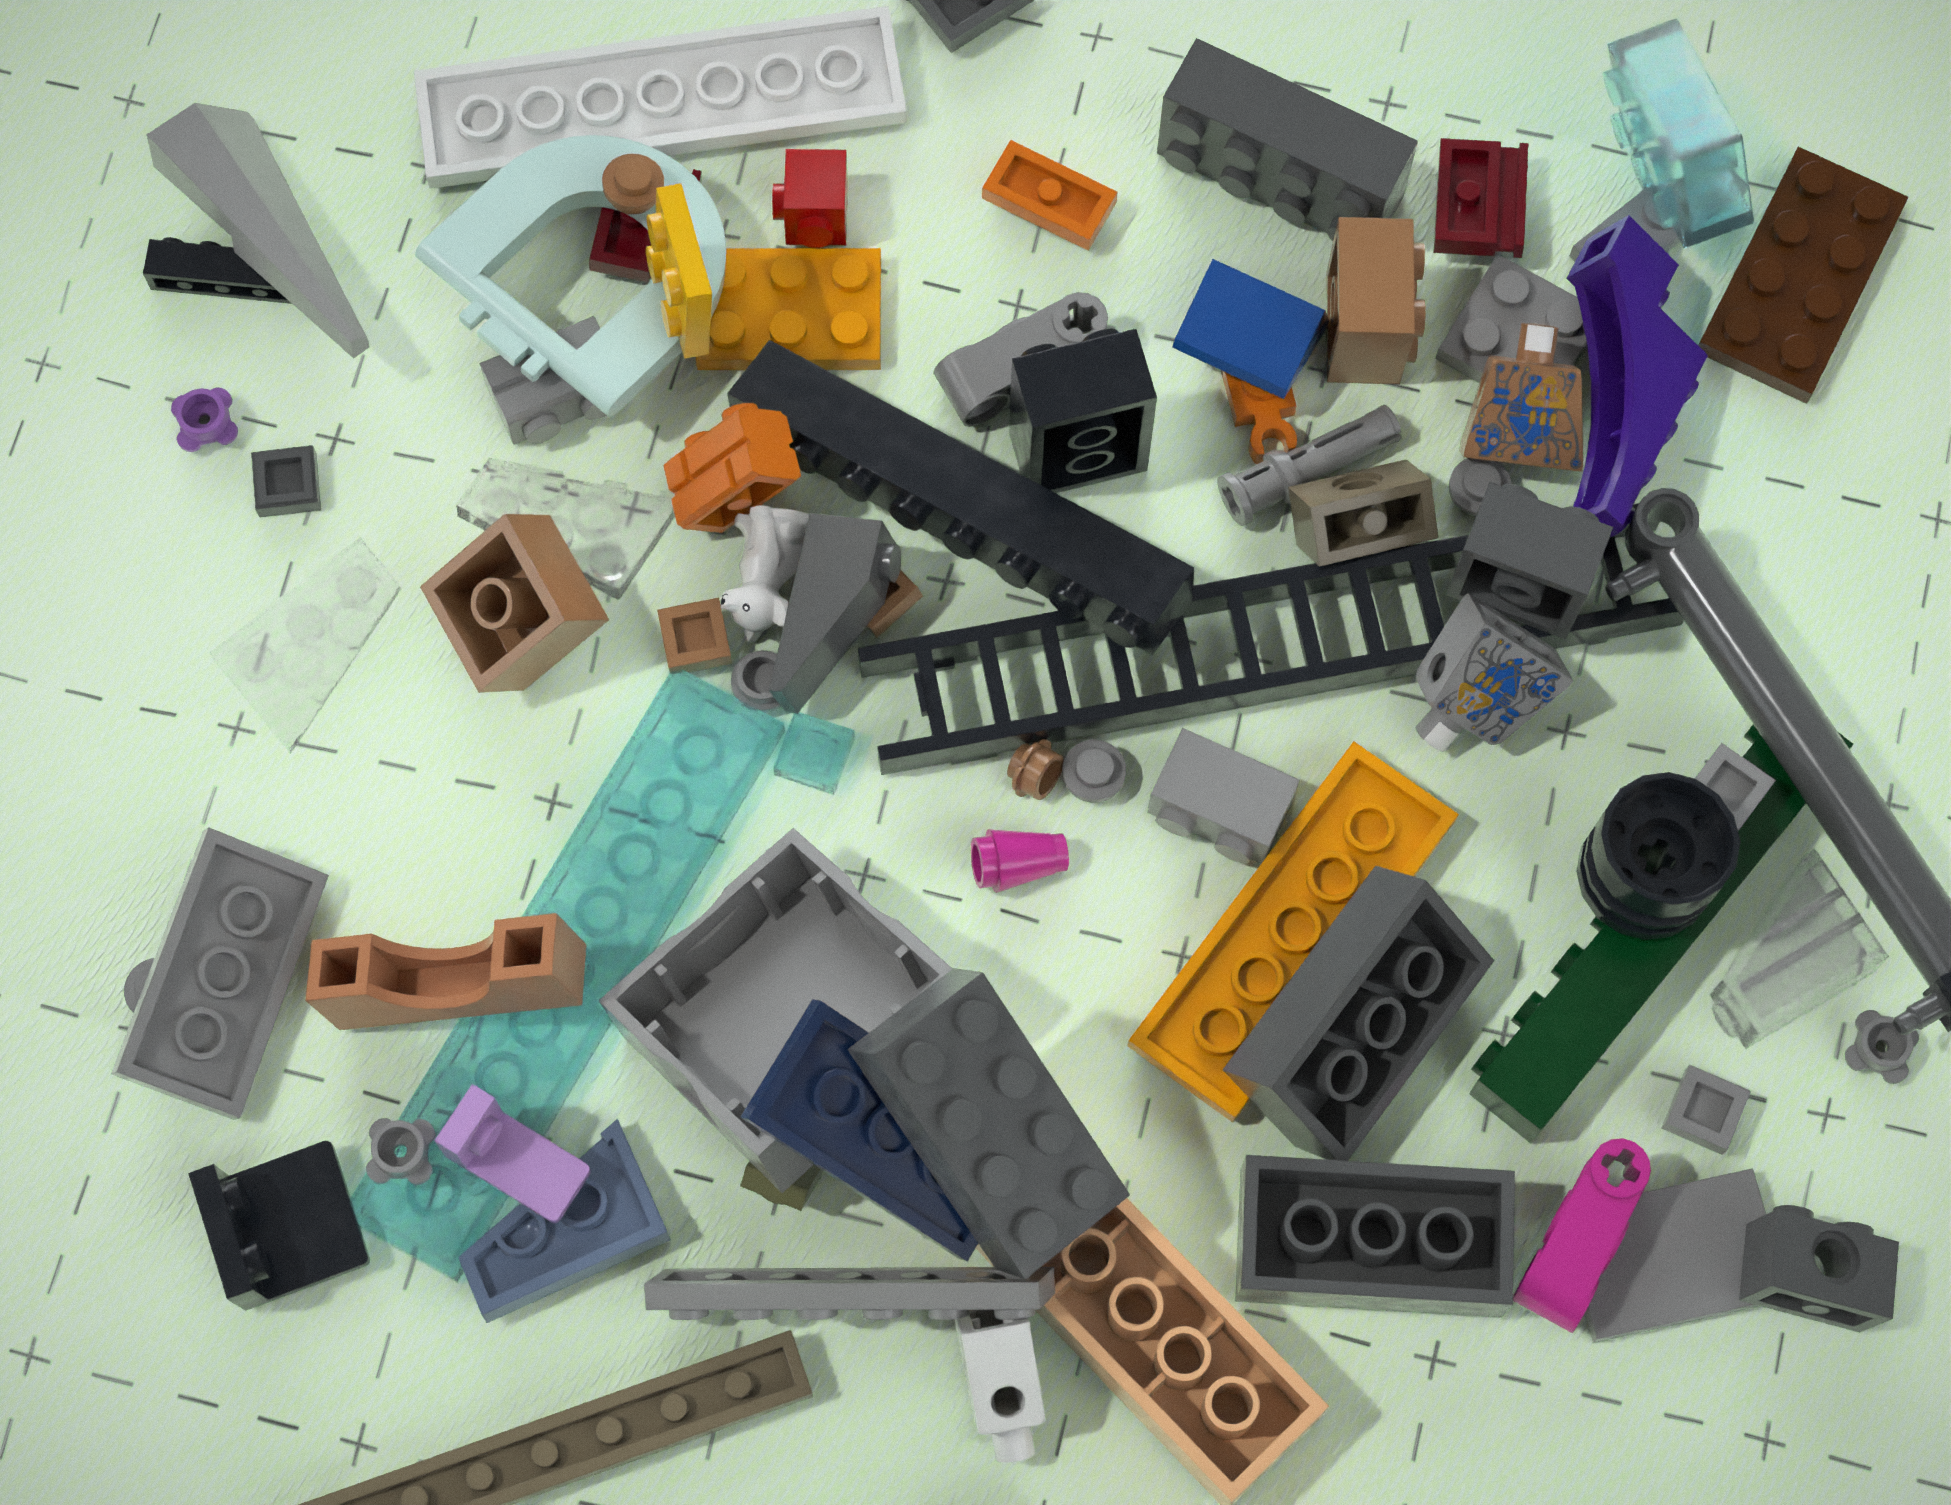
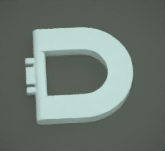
M600 135L573 136L541 144L506 164L421 241L416 249L415 257L471 302L459 314V321L471 331L481 321L487 319L477 330L478 337L514 367L527 355H531L521 366V373L532 382L538 380L550 368L608 417H613L682 352L679 337L669 338L664 327L661 300H666L663 282L654 284L651 279L637 295L576 350L490 279V277L543 228L560 215L584 207H604L618 210L604 195L602 176L606 166L613 159L624 154H641L654 160L663 172L664 186L682 184L712 290L711 317L718 305L723 290L726 267V240L720 215L710 195L697 178L676 160L655 148L625 138ZM656 204L644 213L627 215L636 219L648 230L647 215L656 213Z

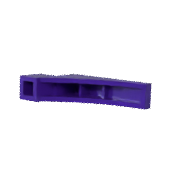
M1630 215L1589 237L1566 278L1575 287L1588 346L1591 379V426L1584 471L1573 507L1585 509L1593 513L1599 519V522L1612 526L1613 529L1610 537L1620 533L1631 522L1635 513L1633 505L1641 489L1655 475L1657 466L1654 463L1662 447L1677 431L1678 423L1676 419L1684 403L1698 389L1699 382L1696 379L1708 356L1661 309L1669 298L1670 292L1667 290V287L1679 264Z

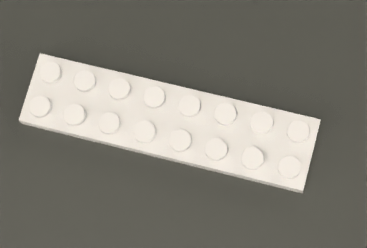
M889 5L413 70L425 172L429 189L488 181L501 168L524 152L544 143L573 136L600 135L625 138L645 144L670 156L907 123V108Z

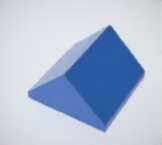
M1212 259L1174 339L1172 348L1284 399L1325 333L1329 318L1324 309Z

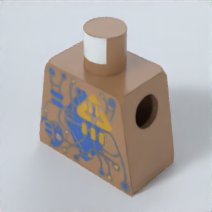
M1521 323L1516 358L1488 356L1460 441L1459 452L1463 457L1582 472L1581 370L1576 366L1554 363L1559 327Z

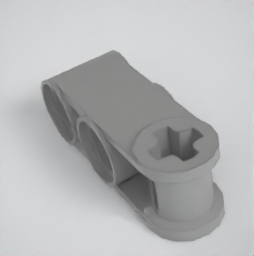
M1076 292L1066 295L1063 299L1030 316L1008 323L993 335L975 344L955 350L937 364L933 374L963 425L967 427L980 425L1010 407L1012 358L1020 357L1024 351L1037 345L1054 344L1057 347L1082 342L1089 334L1107 329L1108 313L1106 307L1098 297L1089 293ZM1071 309H1073V315L1069 313Z

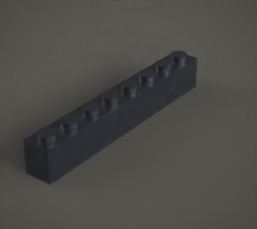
M771 340L766 343L727 393L729 407L741 403H753L758 406V409L781 411L782 414L787 416L793 440L789 447L795 450L799 468L802 472L808 474L819 473L837 483L839 488L850 498L858 502H866L868 500L885 509L903 527L912 531L921 529L940 539L956 556L966 560L974 558L995 569L997 574L1011 586L1019 589L1028 587L1048 598L1052 605L1064 615L1071 618H1079L1081 616L1103 628L1105 633L1121 646L1127 648L1136 646L1153 656L1193 600V566Z

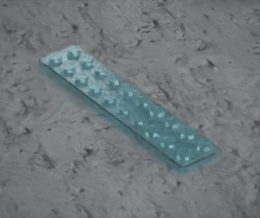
M684 670L669 673L522 915L524 917L557 913L586 943L582 1005L460 1018L398 1120L412 1124L417 1119H424L433 1126L436 1139L473 1084L495 1097L505 1114L545 1137L613 1022L598 1000L656 950L785 733V724ZM433 1141L429 1144L428 1162L432 1165L433 1173L427 1182L421 1185H413L408 1179H390L384 1184H377L369 1178L366 1172L350 1200L358 1225L362 1230L458 1283L464 1273L458 1257L489 1231L509 1196L446 1158L436 1142ZM398 1146L395 1149V1156L403 1157L407 1153L405 1146Z

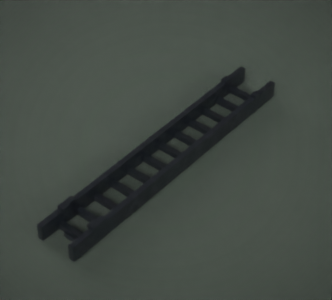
M1639 503L1633 505V508L1635 509V511H1636V509H1637ZM1660 521L1649 522L1650 529L1656 531ZM1629 524L1617 535L1609 537L1601 559L1607 583L1616 579L1618 574L1624 571L1615 538L1624 537ZM1468 535L1399 547L1320 567L1313 563L1194 585L1193 600L1169 632L1181 689L1136 697L1126 648L1113 641L1105 633L1104 629L1081 616L1079 618H1071L1060 611L859 647L858 660L862 678L918 668V672L914 673V682L922 717L928 716L931 736L877 746L881 775L950 762L951 765L998 757V753L1014 751L1022 744L1032 745L1034 742H1039L1042 739H1046L1052 744L1414 676L1444 628L1431 572L1456 568ZM1413 576L1429 643L1386 651L1369 584ZM1351 587L1367 654L1323 662L1308 595ZM1627 595L1618 601L1611 600L1613 609L1578 615L1566 639L1528 625H1522L1521 627L1555 649L1585 643H1588L1590 646L1605 643L1612 638L1681 626L1684 620L1669 598L1633 605L1631 596ZM1290 599L1305 666L1261 674L1246 607ZM1228 610L1243 678L1199 686L1184 618ZM1104 633L1119 701L1074 709L1059 641ZM1042 645L1057 712L1011 721L997 653ZM978 656H980L994 724L948 733L936 672L954 669L955 664L978 660Z

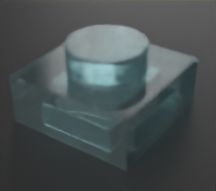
M801 712L793 714L773 767L774 775L834 795L855 740V730Z

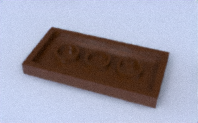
M1798 146L1698 344L1708 355L1707 358L1807 404L1909 196Z

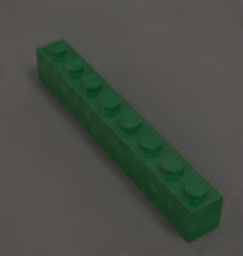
M1754 725L1744 735V738L1751 742L1752 745L1742 757L1776 781L1738 831L1740 848L1735 870L1694 924L1672 937L1643 940L1619 934L1595 916L1590 925L1598 931V934L1585 949L1575 942L1570 946L1550 972L1559 979L1553 989L1545 998L1537 991H1534L1511 1019L1520 1028L1506 1046L1495 1039L1471 1068L1480 1078L1469 1095L1530 1144L1806 805V802ZM1840 734V736L1850 749L1853 746V743L1849 741L1847 738H1845L1842 734ZM1647 861L1645 870L1653 874L1654 865Z

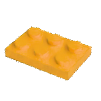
M726 248L723 290L718 305L711 317L709 354L696 356L697 370H746L769 340L825 370H881V248Z

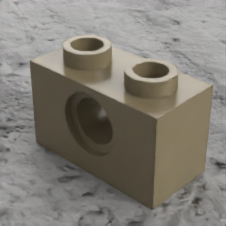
M1407 459L1288 487L1296 546L1319 567L1439 538L1431 478Z

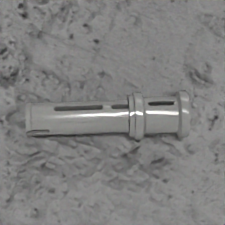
M1383 404L1364 416L1325 433L1287 453L1283 450L1277 451L1273 449L1264 454L1263 462L1236 475L1226 472L1217 478L1222 501L1233 520L1238 525L1245 526L1253 521V514L1280 501L1290 504L1288 487L1318 480L1379 449L1399 442L1402 439L1400 424L1393 411Z

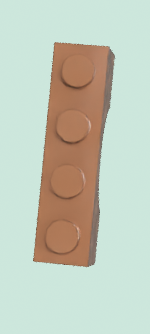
M557 913L494 920V930L487 938L471 945L454 948H423L403 945L372 933L312 940L305 1001L338 1030L581 1006L583 1003L586 943Z

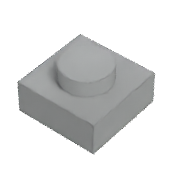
M1722 742L1695 777V779L1719 794L1734 815L1738 831L1776 781Z
M1689 1064L1684 1070L1661 1129L1723 1155L1730 1146L1751 1091Z

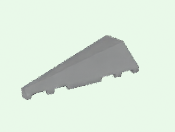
M193 103L146 134L153 167L231 236L234 252L353 359L370 348L369 340L255 119L248 111Z

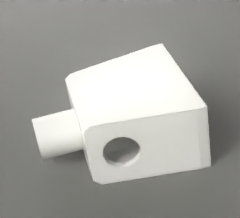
M969 1310L968 1316L955 1319L971 1410L978 1435L991 1434L995 1460L997 1462L1013 1463L1026 1460L1035 1455L1031 1426L1046 1422L1029 1319L1003 1320L995 1318L994 1310ZM1010 1386L1004 1391H997L1002 1387Z

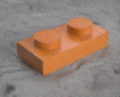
M1013 140L1009 141L982 187V199L1088 251L1116 205L1118 191Z

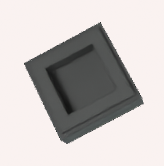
M313 445L251 452L255 510L259 518L321 510L317 453Z

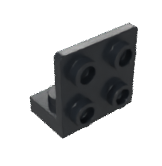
M327 1140L230 1176L215 1164L188 1173L226 1298L243 1310H250L369 1265L370 1256L335 1147L331 1142Z

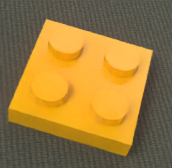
M681 183L656 188V213L647 215V227L651 246H646V257L652 282L654 284L663 282L666 300H661L664 327L669 338L679 337L684 359L709 354L712 290Z

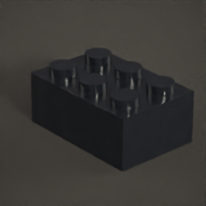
M1103 329L1089 334L1082 342L1057 347L1054 344H1041L1027 349L1020 357L1012 358L1009 435L1021 475L1055 493H1060L1148 471L1157 395L1137 329L1119 332L1116 329Z

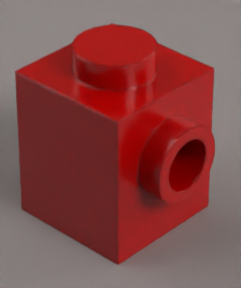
M786 149L784 183H773L772 190L773 220H784L786 245H804L810 248H821L827 245L846 246L848 206L847 150Z

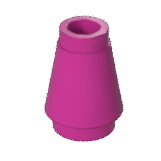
M988 829L985 836L972 838L971 865L977 887L979 889L992 887L995 893H999L1054 875L1056 872L1067 871L1069 867V852L1063 833L1050 834Z

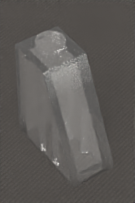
M1816 849L1806 853L1789 873L1709 995L1714 1001L1712 1012L1717 1023L1730 1038L1737 1036L1745 1049H1748L1870 976L1889 958Z

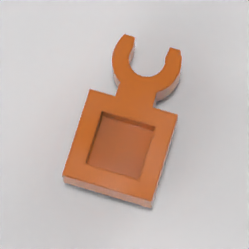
M1221 370L1234 426L1253 425L1248 445L1252 461L1255 464L1263 462L1265 453L1262 442L1268 438L1278 439L1283 444L1286 453L1295 449L1297 445L1296 432L1290 423L1282 419L1295 416L1297 405L1292 387L1283 399Z

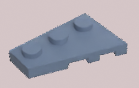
M618 1119L601 1132L602 1139L579 1158L588 1164L591 1173L558 1223H551L524 1205L519 1204L458 1257L478 1308L486 1323L671 1240Z

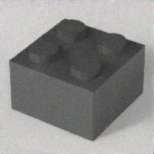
M1489 482L1446 595L1462 600L1469 592L1509 619L1566 639L1588 597L1613 527L1599 522V519L1593 513L1585 509L1572 506L1560 508L1538 500L1534 492L1523 486L1515 484L1500 486Z

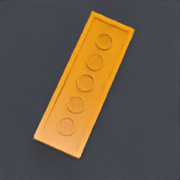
M1353 741L1130 1037L1127 1047L1234 1123L1250 1099L1223 1071V1068L1373 868L1379 866L1415 877L1454 825L1459 814Z

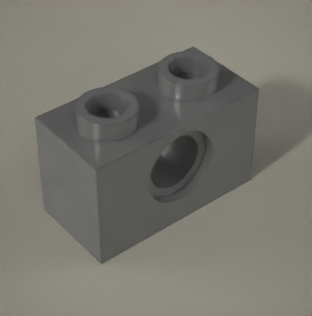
M1795 1205L1776 1206L1772 1212L1746 1224L1739 1301L1860 1333L1893 1319L1899 1241L1874 1235V1229L1863 1223L1838 1222L1833 1224L1815 1219L1813 1211L1805 1207ZM1815 1255L1821 1260L1825 1275L1817 1267Z

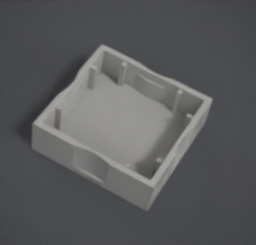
M793 827L725 887L713 905L700 918L684 930L668 938L598 1001L624 1039L783 1193L813 1164L742 1119L741 1115L812 999L824 1002L867 1032H871L953 968L899 920L891 918L872 906L859 893L851 878Z

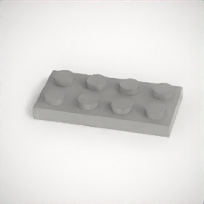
M210 827L203 830L111 1075L232 1120L239 1119L329 875Z

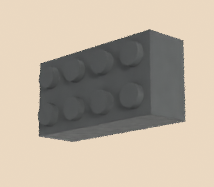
M1196 38L1163 96L1157 154L1163 156L1171 166L1182 172H1197L1218 182L1227 193L1238 198H1253L1272 207L1274 212L1282 219L1294 224L1306 223L1327 233L1333 241L1339 217L1393 218L1405 194L1418 140Z
M1375 866L1223 1068V1071L1294 1147L1327 1160L1349 1161L1495 960L1427 880Z
M953 968L847 1049L995 1269L1027 1279L1130 1196L1128 1190L983 972Z
M1246 1155L1240 1169L1235 1302L1502 1318L1513 1306L1515 1171Z

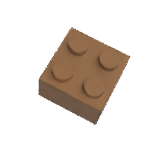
M1338 218L1326 271L1327 316L1329 318L1327 325V383L1400 384L1406 363L1416 362L1418 337L1424 336L1426 306L1424 299H1416L1417 280H1422L1424 275L1425 246L1424 243L1414 242V219Z
M502 515L420 586L478 693L524 691L609 621L607 614L550 515Z

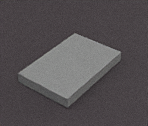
M1753 1168L1642 1193L1628 1220L1630 1224L1607 1269L1600 1275L1598 1288L1585 1312L1593 1343L1759 1307L1758 1305L1739 1301L1746 1224L1766 1215Z

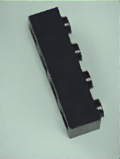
M165 237L162 240L149 239L143 275L150 290L292 304L234 252L233 247L221 246L212 241H202L200 244L186 243L173 237Z

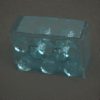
M1672 19L1607 43L1611 69L1603 72V80L1613 106L1618 107V112L1610 115L1612 129L1620 148L1631 147L1633 151L1631 163L1641 188L1652 187L1654 194L1651 195L1652 203L1661 227L1663 229L1673 227L1685 249L1753 224L1754 217L1743 136L1678 19Z

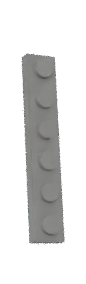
M994 1267L664 1269L644 1283L646 1310H669V1318L673 1320L704 1318L709 1315V1310H733V1318L738 1320L768 1318L773 1315V1310H797L798 1318L803 1320L833 1318L838 1315V1310H862L863 1318L869 1320L898 1318L903 1315V1310H928V1317L935 1320L964 1318L969 1315V1310H994L995 1318L1019 1320L1033 1317L1036 1314L1035 1310H1040L1055 1294L1054 1267H1040L1027 1279L1002 1272Z

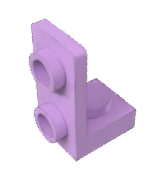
M473 1084L434 1140L446 1158L551 1223H558L591 1173L587 1163L505 1114L495 1097Z

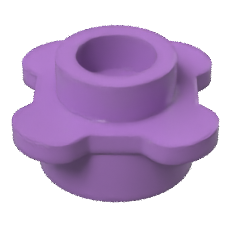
M220 387L211 390L199 388L175 398L171 405V412L176 417L180 426V432L176 440L181 449L186 452H196L202 445L215 442L221 445H228L237 438L238 427L231 421L229 413L233 400L227 390ZM207 415L210 417V421L207 424L199 423V419L202 416Z

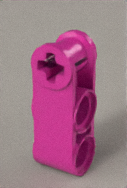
M1624 1138L1611 1139L1598 1147L1584 1165L1572 1190L1567 1192L1542 1240L1544 1243L1542 1248L1537 1250L1514 1293L1513 1302L1570 1333L1575 1331L1598 1288L1600 1275L1607 1269L1630 1224L1628 1220L1649 1181L1651 1174L1650 1160L1643 1148L1635 1142ZM1614 1161H1618L1625 1166L1622 1174L1625 1179L1618 1187L1612 1186L1607 1182L1609 1177V1170L1607 1168Z

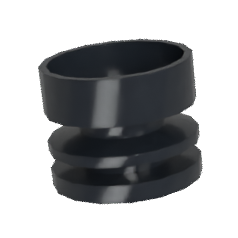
M1671 772L1642 775L1619 789L1580 848L1576 873L1583 899L1597 919L1619 934L1643 940L1674 936L1694 924L1735 870L1740 848V838L1735 817L1719 794L1695 778ZM1647 861L1654 865L1653 874L1645 870Z

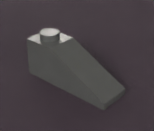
M816 513L809 514L769 686V692L786 713L798 714L884 605L889 582L894 583L899 576L901 549L882 520Z

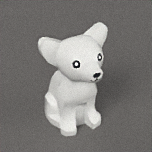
M759 505L751 507L750 514L738 513L735 516L734 526L741 529L745 538L742 557L738 565L742 586L724 591L720 604L722 609L731 612L734 622L744 628V640L746 642L754 643L765 629L774 624L784 626L789 603L786 599L779 596L778 589L797 570L809 519L807 513Z

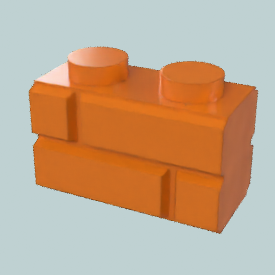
M741 403L725 409L721 414L722 421L709 431L698 432L687 437L684 441L685 449L663 465L669 491L675 493L671 501L677 525L686 530L723 533L734 525L735 516L738 513L750 514L751 507L763 505L801 477L796 452L789 447L793 440L787 416L782 414L781 411L758 409V406L753 403Z

